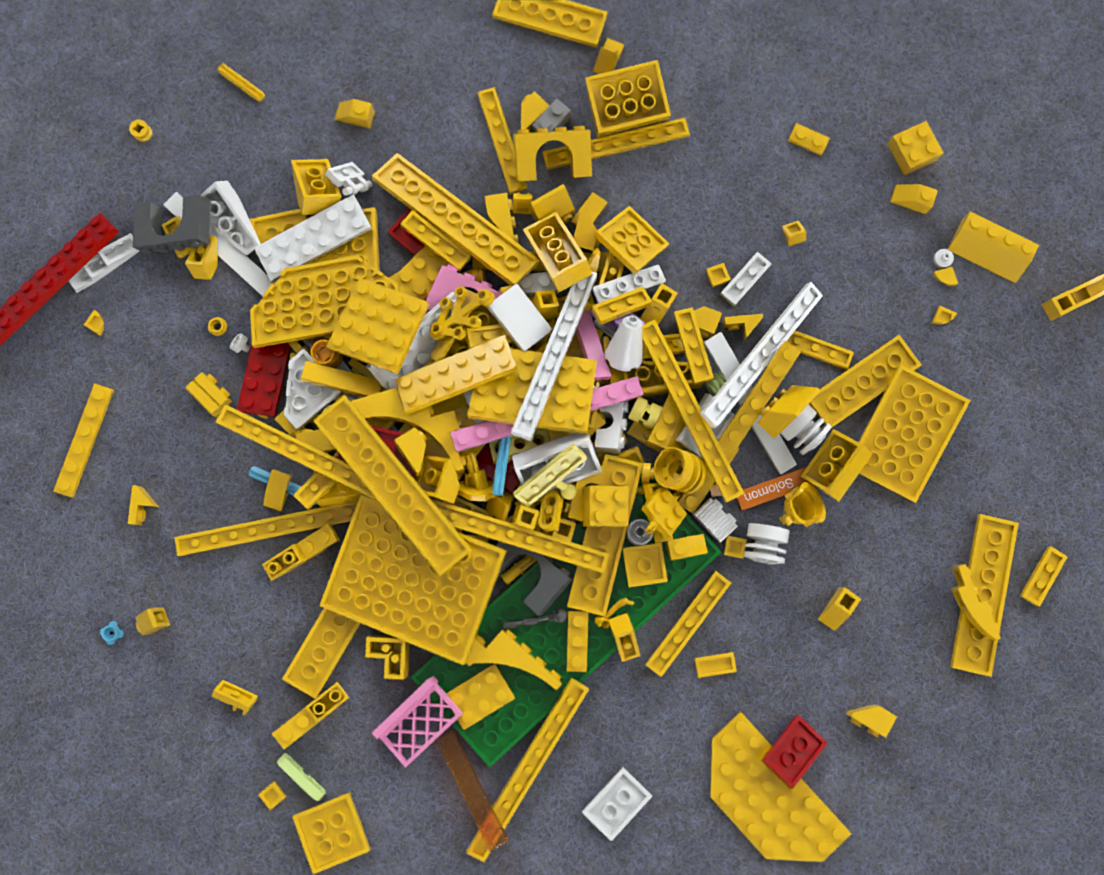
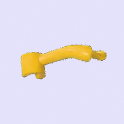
M627 598L619 600L606 612V616L598 615L595 618L596 625L608 628L610 626L608 619L619 608L626 604L632 606L634 602L627 600Z

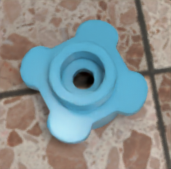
M111 621L108 626L100 630V635L106 640L108 645L114 644L115 640L122 638L124 635L123 630L118 628L116 621Z

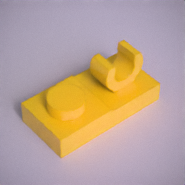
M222 680L212 693V697L233 705L234 711L237 708L243 710L242 715H245L258 698L257 695L225 680Z

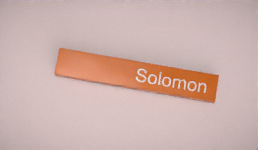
M807 467L744 489L745 494L736 498L741 511L782 497L795 487H800L802 483L807 482L800 477Z

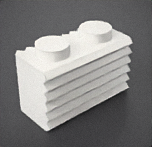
M710 498L692 516L718 543H721L738 526L735 524L736 519L730 513L726 515L722 510V504L718 500Z

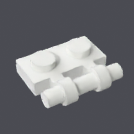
M353 162L329 168L325 174L337 187H345L342 190L345 196L356 195L359 191L365 192L372 187V182L366 181L363 178L365 173Z

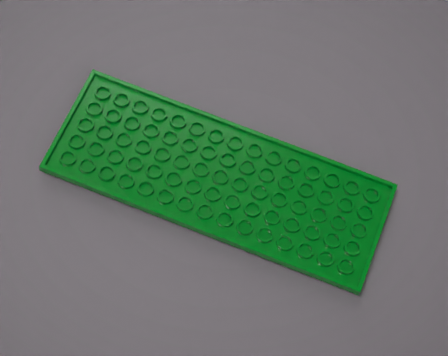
M642 470L638 486H642ZM650 479V484L658 483L655 479ZM635 494L628 526L637 519L649 522L648 517L641 509L646 503L644 494ZM686 515L672 534L673 539L704 534L708 553L669 561L666 543L660 542L662 543L668 582L628 588L622 550L607 611L623 598L633 601L634 605L626 604L619 608L609 619L627 613L635 633L712 562L721 551L695 522ZM582 522L574 529L571 539L572 543L583 544L587 527H583ZM625 535L622 548L637 546L630 543ZM654 536L644 545L655 544ZM556 559L555 564L559 568L561 566L565 567L571 573L569 577L574 579L577 565ZM538 562L485 609L476 635H480L486 641L484 645L488 646L501 630H504L503 622H516L528 617L546 616L558 608L564 609L567 613V618L564 622L546 620L534 625H521L509 629L517 637L515 640L520 645L524 643L532 650L530 654L533 657L539 656L546 662L545 667L550 672L553 669L561 676L560 681L562 685L557 690L546 681L520 668L496 663H474L471 666L465 663V665H461L437 654L411 677L420 687L425 681L434 676L438 680L437 684L441 689L448 693L486 668L496 664L514 694L515 699L463 730L458 720L452 723L454 728L489 768L552 710L571 677L581 683L617 650L611 627L604 628L602 625L598 627L595 623V618L598 615L588 612L587 672L567 671L568 611L582 610L567 607L573 580L543 615H537L523 602L540 581L541 569ZM434 691L431 694L430 700L433 703L440 704V695ZM444 707V716L452 719L455 716L452 709Z

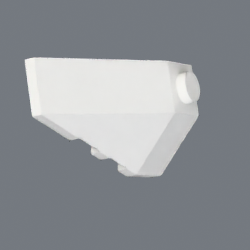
M228 181L214 182L201 194V196L211 201L210 225L215 228L216 232L223 234L229 239L231 244L246 256L252 253L256 246L261 244L239 196Z

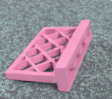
M434 676L425 681L372 732L376 739L380 738L405 768L463 714L437 684L438 680ZM434 691L440 695V704L430 703L431 694ZM418 706H426V717L416 716ZM430 706L440 707V718L430 717ZM444 707L451 708L456 715L452 719L444 718ZM404 719H412V730L403 729ZM416 720H426V731L416 730ZM430 721H440V730L438 732L430 731ZM391 732L399 733L398 743H392L387 735ZM402 733L412 734V744L402 743ZM416 734L426 735L424 745H416ZM402 747L412 748V755L408 760L402 755Z

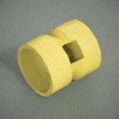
M637 397L628 419L637 423L642 421L643 426L653 429L663 407L655 403L648 404V400Z

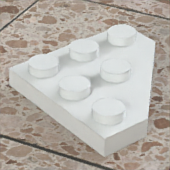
M302 349L289 361L288 367L289 377L287 380V399L284 415L297 430L301 429L343 393L339 390L300 381L305 362L316 363L305 349Z

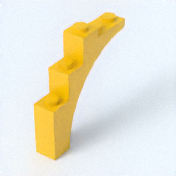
M397 387L351 401L367 422L391 420L419 428L443 447L452 460L457 474L465 472L463 466L467 464L464 455H459V452L456 453L450 434L453 431L460 430L459 427L463 426L460 415L455 416L454 410L431 417V415H434L431 405L407 415Z

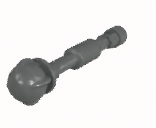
M558 608L546 616H533L524 618L521 621L503 622L504 630L521 625H534L546 620H554L561 623L566 620L567 613L564 609Z

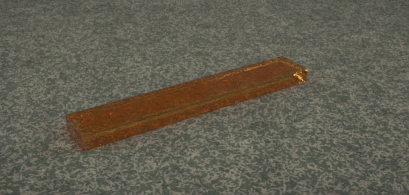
M453 730L435 740L490 852L508 842L509 839L455 731Z

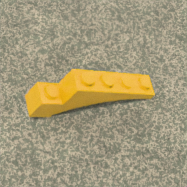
M1104 274L1041 304L1050 321L1103 296Z
M502 629L488 646L484 645L486 641L477 634L475 636L466 661L467 665L471 666L474 663L509 665L534 674L556 690L562 685L560 681L561 676L553 669L550 672L545 667L546 662L539 656L533 657L530 654L532 650L524 643L520 645L515 640L517 637L509 629L507 631Z

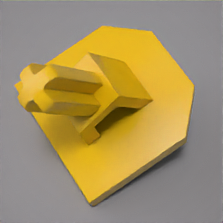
M475 453L466 454L464 458L469 473L465 474V480L459 482L460 486L457 495L470 501H486L496 497V495L492 494L494 482L486 478L484 469L479 470Z

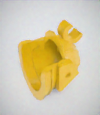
M804 482L800 487L797 486L785 494V515L779 518L783 525L789 526L794 523L798 525L804 524L805 527H808L814 523L824 522L826 518L825 505L821 495L813 485Z

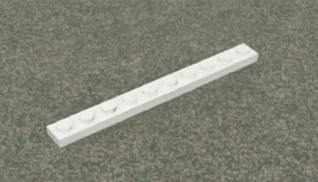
M592 272V275L571 286L513 426L512 435L531 441L596 281L597 273Z
M812 282L807 283L700 413L712 428L717 427L767 366L782 342L788 340L823 295Z

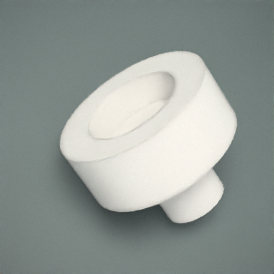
M947 249L937 251L933 257L934 264L942 269L949 267L954 261L952 252Z
M239 333L231 342L230 349L236 353H239L241 350L248 352L250 346L246 344L248 338Z

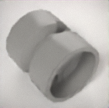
M637 519L630 523L626 531L628 541L637 546L648 543L653 537V534L649 535L645 532L650 523L643 519Z

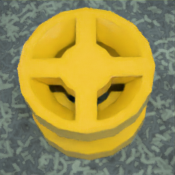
M141 119L134 120L129 126L130 133L140 142H146L152 136L151 128Z

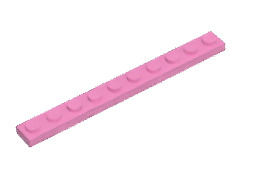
M638 377L593 389L590 412L643 396ZM487 421L453 431L450 434L456 453L512 436L514 424Z

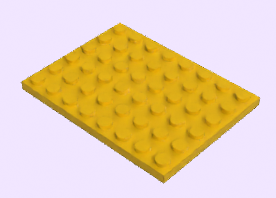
M360 495L320 606L461 665H465L507 551L458 532L472 548V551L440 576L383 505L370 497Z

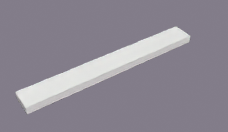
M175 192L163 205L182 220L183 197ZM210 225L209 236L217 237L218 256L263 296L272 283L275 284V282H272L265 272L231 244L229 239L223 234L216 232L215 228Z
M719 332L703 343L725 381H727L740 364L722 332ZM752 385L738 400L740 406L753 388ZM759 415L752 428L777 472L783 474L797 464L780 434L773 438L757 423L762 417Z

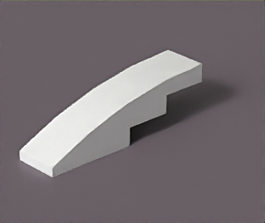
M130 233L103 247L97 255L68 281L75 292L78 293L94 284L138 253L139 250L133 248V235Z

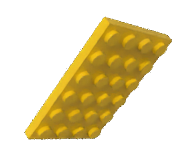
M510 348L518 371L473 388L468 418L515 424L544 353L523 352L519 349ZM565 356L536 428L587 435L597 360Z
M899 365L858 441L872 453V456L859 474L916 503L971 400L903 365Z

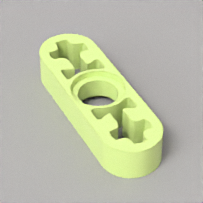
M284 753L277 760L278 765L314 800L319 801L326 793L325 789L310 775L307 776L303 772L304 769L287 753Z

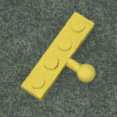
M572 443L513 492L514 497L526 507H529L552 487L556 486L561 490V496L564 499H573L576 495V488L572 484H565L562 479L587 460L586 454Z

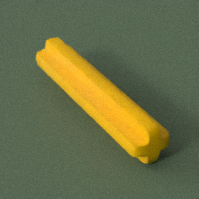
M221 64L218 67V72L252 98L258 102L264 99L265 94L227 65Z

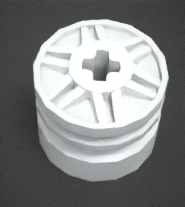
M809 404L780 433L787 441L796 436L798 440L794 447L798 448L803 443L804 446L799 451L802 455L816 448L825 439L832 427L827 423L820 428L819 426L825 419L822 417L814 422L812 419L817 412Z
M749 523L746 536L754 539L755 542L745 544V547L753 549V552L744 551L743 557L764 564H785V558L778 557L777 553L786 554V550L778 548V544L788 543L790 530L770 525Z

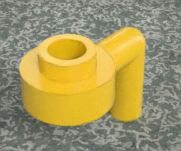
M643 463L642 486H637L636 494L645 495L643 486L650 484V479H654V468H652L651 463Z

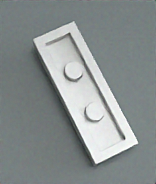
M757 252L720 295L731 305L735 306L772 263Z

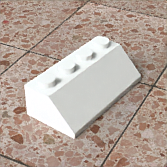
M588 432L587 435L572 433L513 455L514 469L521 484H524L572 443L586 454L587 460L562 479L565 484H570L602 472ZM554 486L549 491L554 490L558 487Z

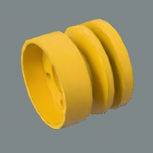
M668 447L658 455L654 464V476L658 484L684 494H692L699 490L706 478L707 468L705 461L698 455L676 447Z

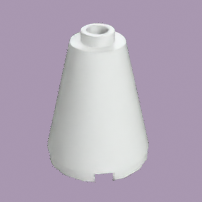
M628 316L622 320L605 350V360L607 359L610 362L609 365L617 370L631 371V368L636 367L638 369L642 364V322L635 316Z

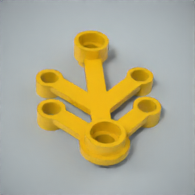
M463 286L457 287L455 289L457 299L451 317L448 319V312L452 308L453 302L447 297L440 300L439 305L442 310L438 321L433 323L430 328L431 337L435 340H443L450 336L463 340L466 336V331L463 328L456 327L451 329L449 327L454 324H460L478 329L482 324L480 318L475 315L470 318L464 316L480 305L490 306L494 302V294L488 289H481L477 293V298L462 308L464 300L468 296V290Z

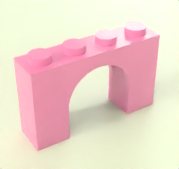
M448 264L447 267L442 265L426 301L430 304L428 310H432L440 303L442 298L447 297L452 291L455 292V289L459 286L470 288L477 292L481 289H488L494 294L495 299L502 294L501 289L496 291L492 289L493 285L485 281L479 283L475 281L473 275L466 272L462 275L457 272L458 268Z

